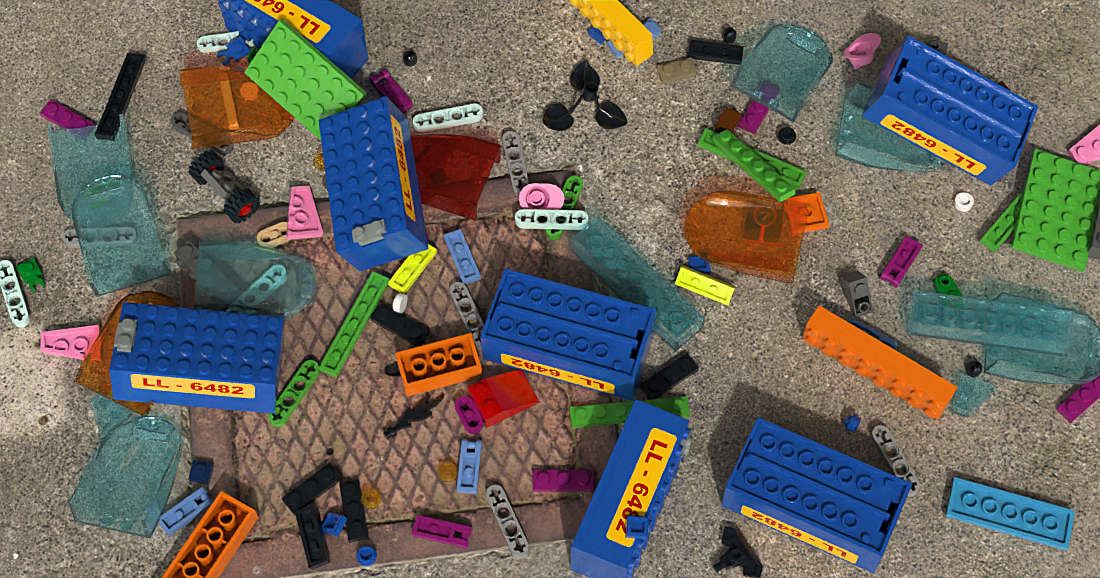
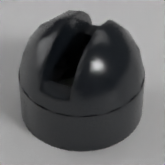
M732 27L725 28L722 33V39L727 43H732L736 40V30Z
M406 51L403 54V63L409 67L414 66L417 63V55L413 51Z
M976 360L969 362L965 369L967 375L978 377L982 372V364ZM974 365L977 366L974 371L971 370Z

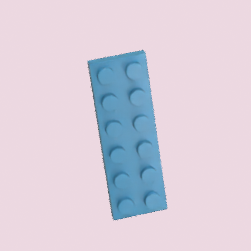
M954 477L945 517L1066 551L1069 548L1075 511Z

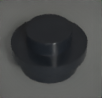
M784 127L778 132V140L782 144L790 145L795 142L796 133L792 128Z

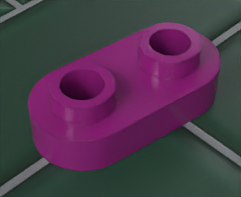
M468 396L459 397L455 402V411L464 429L470 434L479 433L483 428V419L474 401ZM463 406H467V407H468L467 410H462L461 408H462ZM473 422L477 423L475 427H471L470 424Z

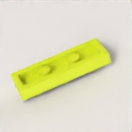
M428 244V250L408 256L388 282V285L396 291L406 294L436 255L437 249Z
M684 265L681 266L675 282L678 286L725 305H729L736 287Z

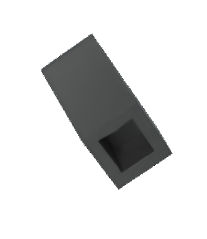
M858 270L840 276L843 294L853 316L856 318L872 313L873 308L867 277Z

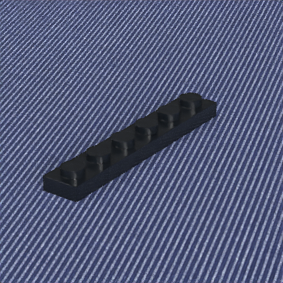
M127 53L96 129V139L115 140L145 64V55Z

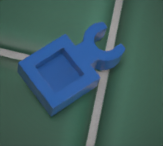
M239 37L226 45L228 51L219 52L217 57L225 56L226 60L222 62V65L227 66L232 58L237 62L246 57L250 50L242 37Z

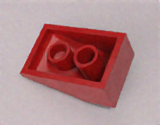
M522 370L485 378L468 387V395L474 401L486 428L539 403Z

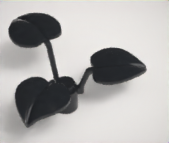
M587 60L580 63L570 77L572 87L576 90H582L579 99L571 110L567 111V108L561 104H552L545 110L542 123L547 128L554 131H565L574 123V119L570 114L573 113L584 99L586 102L595 100L596 109L599 110L595 115V119L602 128L616 129L628 123L625 114L616 104L604 102L601 107L599 106V96L596 94L600 84V77Z

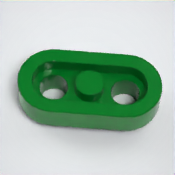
M947 274L938 275L935 278L933 287L942 303L949 310L959 309L964 298L954 280Z

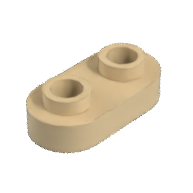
M280 222L261 230L257 235L258 245L262 249H271L290 241L286 240V235H282L283 232H287V222Z

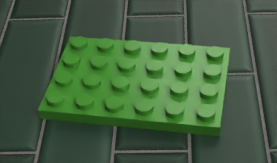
M283 18L277 22L244 72L320 140L318 120L358 106L367 93Z
M1034 149L1030 158L1011 248L1083 272L1086 269L1088 249L1100 196V170Z

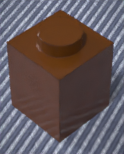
M725 107L716 123L715 132L720 133L728 129L735 135L741 122L742 114L735 109Z

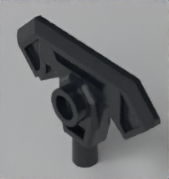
M726 526L721 543L731 548L720 557L718 563L712 566L714 571L717 573L724 568L729 570L743 565V576L761 578L763 565L739 529Z

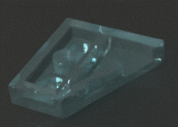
M961 374L949 412L969 418L996 392L998 387Z
M105 387L90 400L94 418L100 432L99 435L103 441L132 416V413L119 400H113V395Z

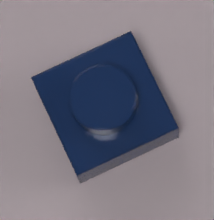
M193 460L188 480L209 485L214 468L213 463Z

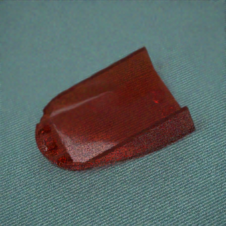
M410 134L421 203L476 221L477 204L494 163L500 164L501 145L458 134Z

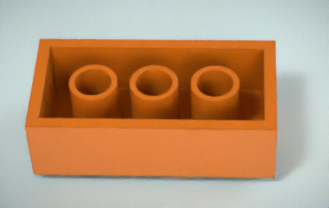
M472 333L395 353L406 397L482 377V367Z

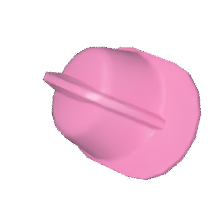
M868 33L858 37L844 50V56L850 60L855 69L871 63L874 51L881 44V37L876 33Z
M533 183L523 187L519 195V202L523 209L560 210L564 203V194L556 185Z

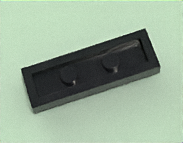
M690 40L688 58L741 65L744 46Z
M382 303L370 318L372 322L416 347L421 346L430 334L427 328Z
M686 353L641 383L640 388L649 400L657 399L696 373L699 367Z
M329 462L281 499L295 516V511L307 507L340 482L343 477L332 463Z
M359 479L339 483L344 516L347 518L345 524L349 543L369 539Z
M312 504L295 511L309 569L313 570L330 563L316 506Z

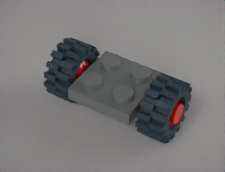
M204 151V154H199L200 157H195V161L191 162L192 166L188 168L189 174L200 185H206L208 182L223 199L227 200L223 211L234 223H241L242 220L243 222L246 221L247 217L250 218L251 214H254L256 212L255 209H258V205H260V200L253 192L237 183L230 172L223 171V167H225L224 161L214 151Z

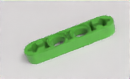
M574 175L567 179L562 192L564 198L571 197L573 201L569 204L563 203L560 210H574L583 189V181L579 176ZM575 182L578 183V185L574 187V190L572 192V184H574ZM556 218V221L558 223H564L566 221V218ZM546 229V236L550 240H558L562 237L565 229H557V232L554 234L551 233V230L554 229Z
M308 360L302 364L277 400L275 414H268L269 421L274 427H281L286 424L318 378L320 370L316 361ZM312 367H314L315 371H310L308 374L307 368L311 369ZM299 381L305 383V387L301 390L294 388L295 384ZM287 397L294 398V403L290 406L283 404L284 399ZM280 414L282 419L275 421L274 415L278 416Z

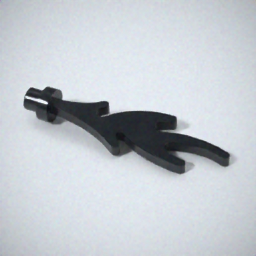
M444 394L429 404L425 403L430 399V395L425 396L416 405L413 412H411V407H408L400 422L393 428L391 426L387 428V431L383 433L384 437L387 440L391 437L394 438L397 436V431L412 427L407 422H418L431 417L432 412H424L438 405L444 399Z

